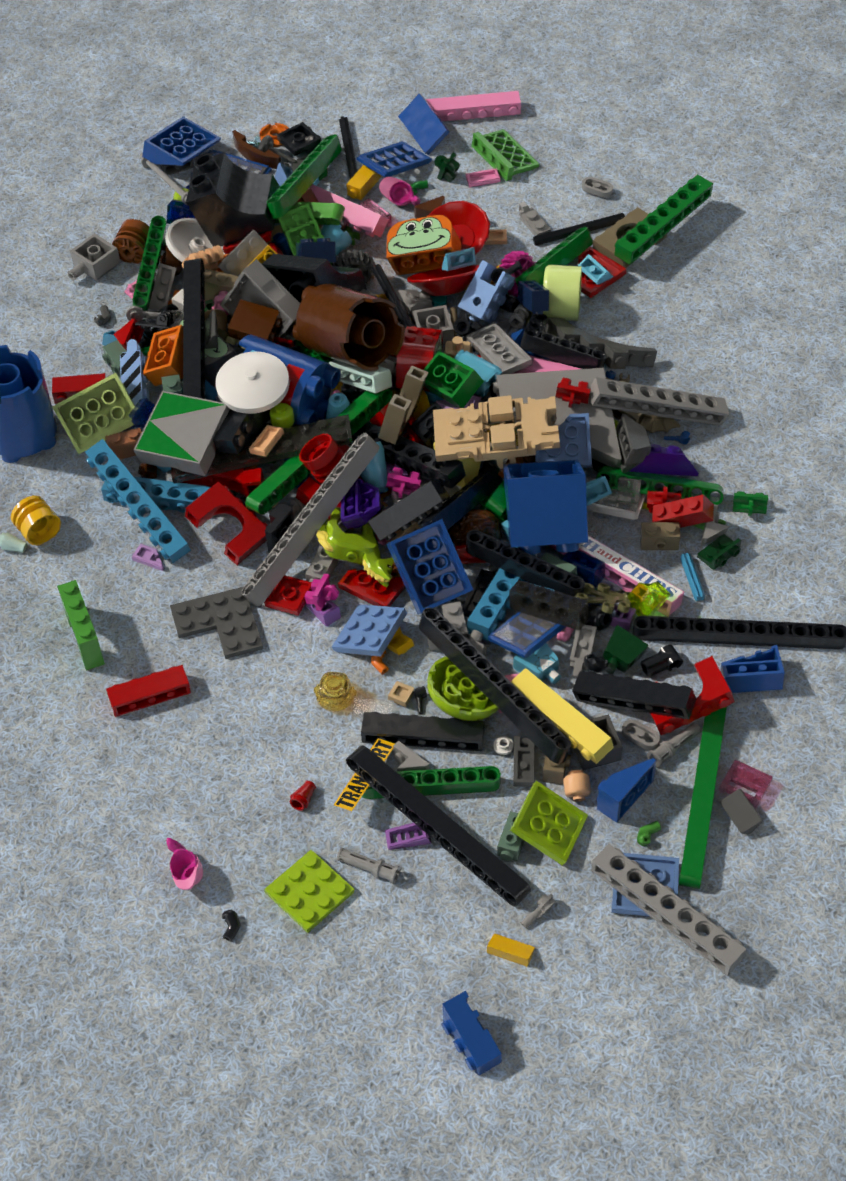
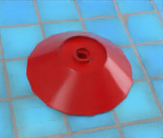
M467 201L448 202L435 208L427 215H443L450 220L461 241V250L474 247L476 255L482 250L489 238V219L486 212L477 204Z
M471 265L451 271L442 270V268L425 271L408 277L407 282L431 296L456 294L468 288L479 265Z

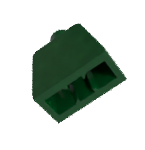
M617 625L602 655L605 660H608V667L605 671L609 674H614L616 669L625 673L644 655L649 645Z

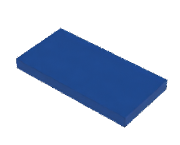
M420 93L398 116L427 155L450 133Z

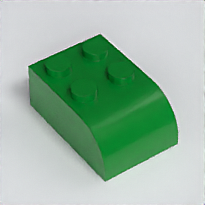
M438 351L424 368V371L429 372L424 386L438 397L458 408H464L484 382L474 369L441 351Z

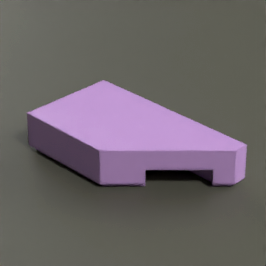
M140 544L133 554L132 560L163 571L164 567L157 549Z

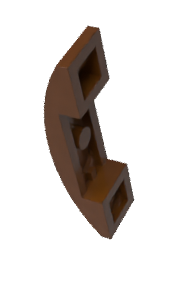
M236 130L232 131L234 145L242 156L248 160L268 165L272 169H277L278 164L281 163V157L271 150H267L264 153L248 144L245 135Z

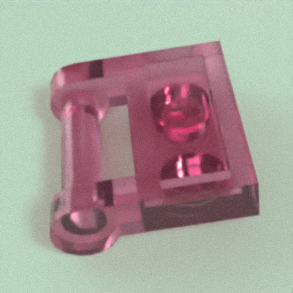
M734 760L719 787V792L731 794L738 790L729 785L731 782L756 793L754 797L744 792L754 808L757 809L773 777L738 760Z

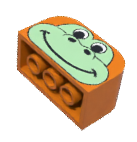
M443 215L413 218L398 222L390 228L387 234L386 258L396 275L441 269L445 254L461 250V241L453 225Z

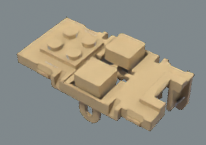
M511 395L490 397L488 402L478 403V409H475L474 403H472L467 408L433 410L436 461L474 458L475 462L497 459L498 467L503 469V464H505L503 459L505 458L510 460L508 464H515V457L536 455L538 450L560 448L558 425L552 426L557 419L555 396L538 400L527 397L528 403H523V398L512 399ZM513 407H515L516 416H514ZM517 426H521L522 429H517V435H518V446H517V445H516L515 428H516ZM485 430H490V431H491V443H492V449H491V450H490L489 432H486V433H485Z

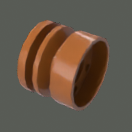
M127 219L122 223L112 243L118 249L120 260L139 264L142 261L149 226L146 223L137 219Z

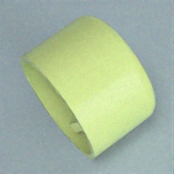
M548 265L545 268L543 286L549 290V311H543V314L547 315L548 318L578 321L582 266Z

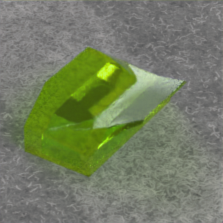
M659 581L651 584L639 582L627 598L632 608L636 609L638 616H653L671 594Z

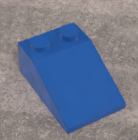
M654 758L611 774L607 780H602L597 788V810L617 823L653 783L656 760Z

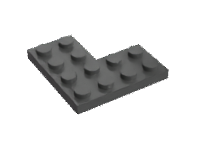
M243 587L170 605L179 638L217 629L225 659L263 649L249 600L242 595Z

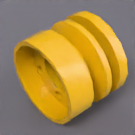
M33 495L24 498L11 512L10 518L12 523L31 545H42L54 538L60 530V518L40 496Z

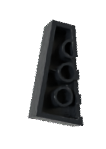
M230 409L213 438L219 452L239 454L270 420L271 409L253 414L240 413Z
M438 478L428 482L368 522L380 541L385 538L388 541L397 535L396 531L399 529L404 531L411 527L412 521L415 519L420 521L428 516V511L439 509L443 506V502L451 497Z

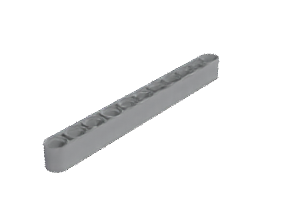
M367 433L361 434L354 441L243 587L242 595L254 606H260L264 603L317 533V530L320 529L378 452L379 445Z

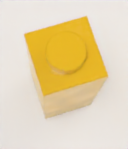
M363 165L346 184L347 196L362 200L379 181L381 175Z

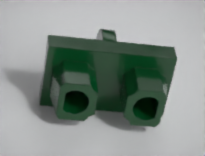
M454 152L451 153L448 159L444 155H439L435 158L434 163L440 169L437 179L442 180L445 178L448 182H451L456 178L457 174L455 172L460 168L461 164L455 160L457 155Z

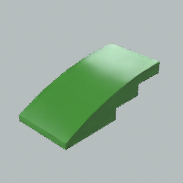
M309 203L289 210L284 216L278 218L293 256H296V243H300V239H313V242H317V239L324 238L316 219H314Z

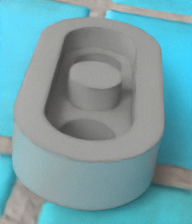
M587 177L582 181V190L607 198L613 194V185L597 178Z
M627 720L622 725V736L626 740L645 750H654L659 746L660 736L657 731L636 720Z

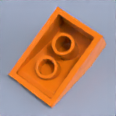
M182 325L153 334L143 375L154 386L162 385L161 377L179 375L180 379H183Z

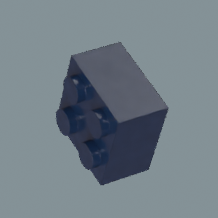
M330 238L317 239V242H313V239H300V243H296V256L328 259L330 263L336 262L335 241L330 242Z

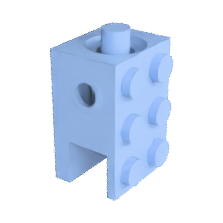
M484 260L479 265L458 307L471 313L469 319L473 322H479L482 319L491 323L497 318V311L500 305L502 306L505 303L508 290H511L514 286L515 277L502 271L496 285H491V274L496 267Z

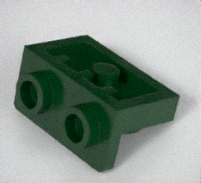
M723 534L701 550L697 557L712 570H715L717 567H723L729 558L736 557L740 553L742 540L738 538L733 541Z

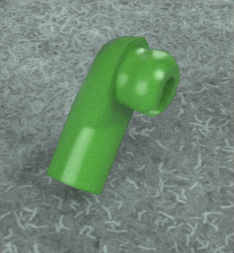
M654 821L640 827L637 842L641 846H647L651 842V834L661 830L659 822Z

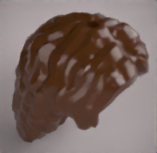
M472 509L447 530L455 546L466 545V536L471 530L481 531L498 540H501L502 537L500 519L490 511L482 509Z

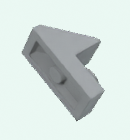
M714 504L713 521L705 523L701 545H706L725 534L729 528L727 525L718 523L720 512H717L718 505Z
M400 741L393 745L394 758L401 764L397 771L429 770V763Z

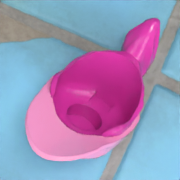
M385 177L380 182V192L397 206L408 204L415 206L420 204V198L414 196L413 189L407 182L394 177Z
M168 837L166 839L167 847L173 852L170 861L173 880L179 889L190 890L203 877L201 861L192 851L186 850L181 843Z

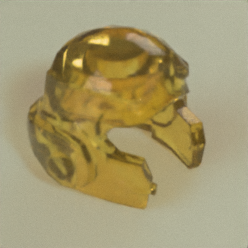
M340 672L325 673L319 684L314 687L318 704L329 711H340L349 707L353 702L354 696L357 694L354 686H351L347 675Z

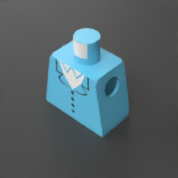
M547 643L528 658H523L519 655L513 658V668L519 673L526 668L542 682L547 678L552 684H556L561 678V675L557 672L559 669V659Z

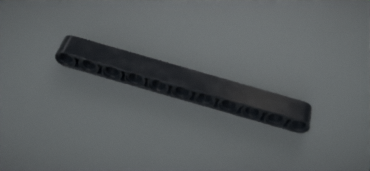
M202 258L184 261L183 395L205 399V267Z
M425 608L419 623L420 631L552 762L564 763L571 748V741L438 610Z
M642 615L634 619L632 632L634 636L645 641L752 646L777 645L778 647L843 649L846 646V626L840 624Z
M361 745L346 758V763L352 771L507 903L517 906L531 892L529 884L366 746Z

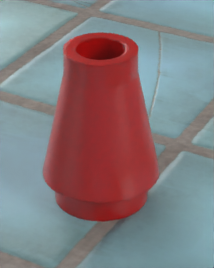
M307 780L291 794L290 805L298 811L306 809L316 789V785L312 781Z

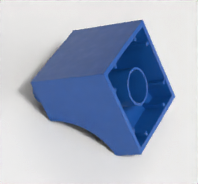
M578 459L503 464L508 535L511 547H518V549L533 555L541 552V545H556V551L574 552L579 550V543H588L586 475Z

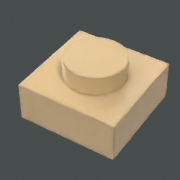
M396 681L388 695V700L406 707L415 693V688Z

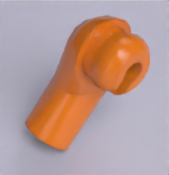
M386 651L383 652L381 657L371 656V664L382 675L389 670L382 662Z

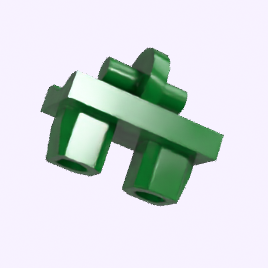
M738 491L734 493L732 512L748 513V516H752V513L766 514L768 495L763 493L746 494L743 491Z

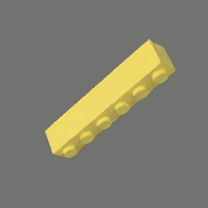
M525 668L511 681L571 741V747L581 751V755L589 761L591 759L597 764L614 748L610 736L528 669Z

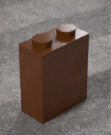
M240 299L228 326L229 337L242 340L247 335H255L274 343L276 330L282 325L280 312L276 309Z

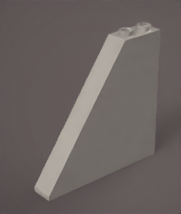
M604 368L504 374L496 376V382H493V393H496L497 397L511 395L512 399L523 398V403H528L527 397L538 400L556 396L558 383L561 382L563 377L572 380L571 385L578 386L581 381L588 382L589 388L596 377L606 379ZM590 395L588 404L573 403L572 408L568 407L569 402L555 397L557 419L552 426L558 425L559 427L570 414L589 413L592 459L607 466L619 468L621 454L612 409L592 406ZM513 407L514 416H516L515 407Z

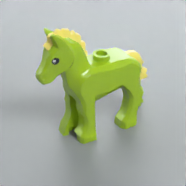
M336 507L330 515V520L327 518L320 529L317 530L318 542L329 557L364 565V570L367 571L368 575L372 578L374 577L384 587H388V582L393 578L391 575L393 571V558L381 559L379 547L374 537L375 532L369 522L362 525V534L345 533L338 525L341 521V508Z

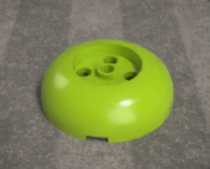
M446 656L437 660L431 666L427 678L428 692L435 705L444 713L457 719L475 721L485 719L499 710Z

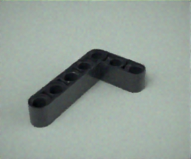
M532 314L522 336L520 347L523 350L580 369L604 368L607 358L604 352L544 332L548 319L547 315Z

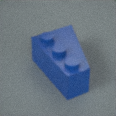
M777 645L764 652L761 650L756 651L755 655L746 658L743 655L721 663L720 671L732 693L783 690L785 672Z
M465 990L442 1004V1027L447 1035L451 1034L455 1039L453 1043L459 1053L463 1052L466 1056L465 1061L471 1071L475 1070L478 1076L502 1063V1054L488 1029H484L477 1017L480 1016L478 1011H472L468 1005L467 998L469 996Z

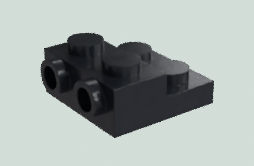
M304 122L277 134V140L294 156L304 151L309 155L322 141L321 137L314 133Z
M436 401L409 426L431 449H434L433 443L435 442L433 410L443 409Z
M279 503L269 514L271 524H268L265 529L268 553L271 552L294 522L293 508L287 504Z

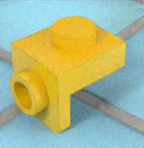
M399 626L387 648L400 655L412 648L414 643L411 638L402 633Z

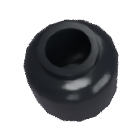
M591 604L583 612V622L585 625L597 627L598 631H603L610 626L612 614L603 612L601 610L602 605Z

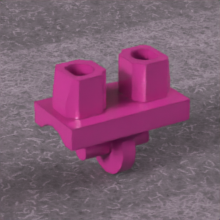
M394 467L392 472L388 473L386 487L392 488L394 492H398V498L402 499L403 494L410 495L420 488V473L413 471L410 472L409 477L402 476L403 470L401 468Z
M323 574L321 579H313L311 583L312 591H307L305 594L306 604L315 605L317 611H322L327 601L336 600L339 596L336 585L329 583V574Z

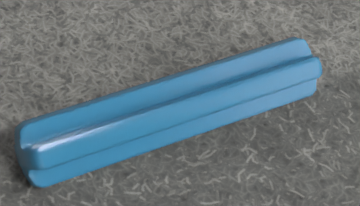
M683 553L680 560L692 594L696 601H702L705 599V593L691 554Z

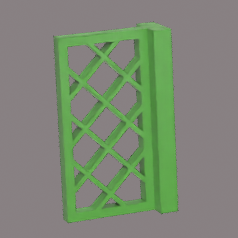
M504 129L484 135L480 132L473 133L471 146L494 169L497 168L498 173L506 181L511 180L513 175L539 167V163Z

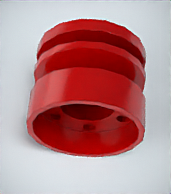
M320 434L304 445L299 459L311 471L315 479L322 484L345 453L329 434Z

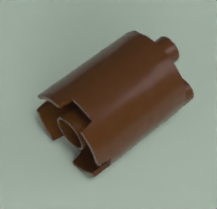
M322 284L317 287L308 286L304 289L302 302L297 311L296 324L293 327V337L314 353L364 370L374 371L379 369L377 365L382 363L389 355L397 356L404 340L405 326L398 323L393 309L396 305L391 301L335 284Z

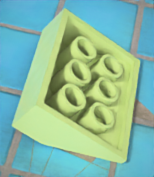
M117 373L52 406L78 454L88 450L102 439L105 441L106 435L120 433L142 421Z

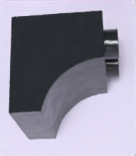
M225 152L215 156L206 153L195 160L186 204L212 246L219 245L221 247L243 240L252 230H255L258 234L274 230L276 219H273L267 200L280 186L273 174H257L246 171L234 164Z
M273 254L262 263L300 304L302 302V293L308 286L317 287L322 284H335L359 292L362 289L367 290L366 280L361 269L332 266L328 259Z

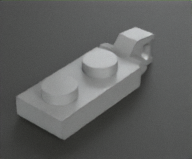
M525 202L518 204L520 219L534 236L551 232V228L535 209L529 208Z
M577 623L570 656V667L574 668L573 678L577 679L580 671L587 670L584 664V657L592 653L597 631L595 626Z

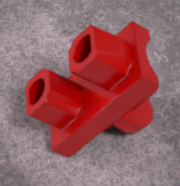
M563 377L561 382L558 383L555 397L569 402V408H572L573 403L588 404L591 390L589 389V383L581 381L578 386L571 385L572 380Z
M667 486L663 487V492L648 491L647 508H649L650 513H653L654 505L680 500L681 494L668 492Z

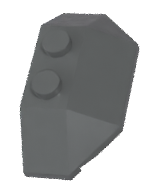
M622 414L616 427V433L621 454L620 467L622 473L626 474L644 461L646 455L650 454L651 445L646 429L626 414Z

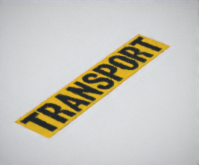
M378 738L370 750L385 762L395 743ZM354 773L334 803V806L353 811L369 784Z

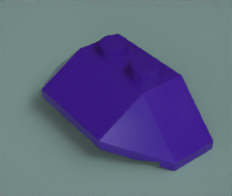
M651 444L650 454L646 455L642 463L629 471L699 476L695 466L681 448L674 445L662 447L658 444Z
M359 478L351 486L341 500V521L347 529L361 527L381 509L379 488L363 482Z

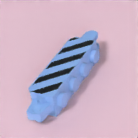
M131 339L127 342V352H123L120 355L121 381L142 421L131 426L130 429L141 428L142 432L144 422L148 421L147 415H150L149 405H147L149 391L146 388V383L149 380L143 375L147 356H144L141 352V347L137 344L138 342Z

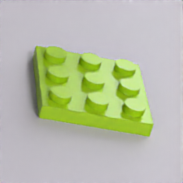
M536 781L532 785L510 831L559 864L564 865L588 815Z
M312 850L308 851L264 889V892L307 933L355 892L350 884Z

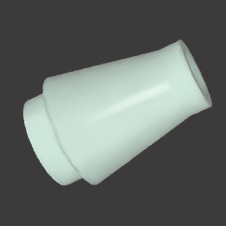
M3 532L0 535V547L2 550L24 553L27 543L9 532Z

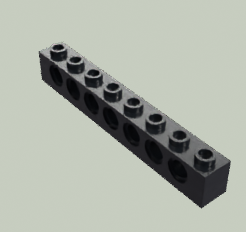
M370 422L364 424L345 442L348 445H352L361 434L367 433L375 442H381L387 462L396 464L400 468L411 472H418L420 476L428 480L439 478L443 486L450 489L466 476L462 461L449 460L437 462L434 449L401 435L396 444L386 442L378 438L381 427Z

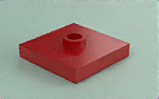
M284 575L265 600V607L299 616L306 604V592L312 591V582Z

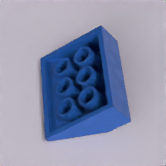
M183 116L144 141L142 157L154 164L183 166L221 141V137Z
M442 519L386 544L417 614L423 613L425 608L437 607L473 590Z

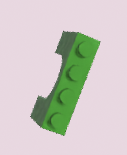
M74 580L58 585L68 623L73 629L86 671L105 665L99 641L77 581Z

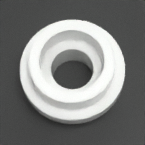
M501 736L494 741L493 747L496 753L507 755L513 751L514 743L509 737Z

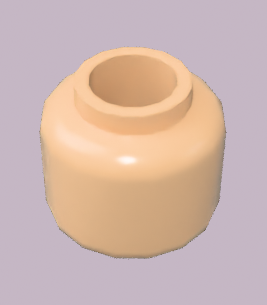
M583 770L570 771L564 777L563 784L566 797L573 798L574 802H581L591 794L590 777Z

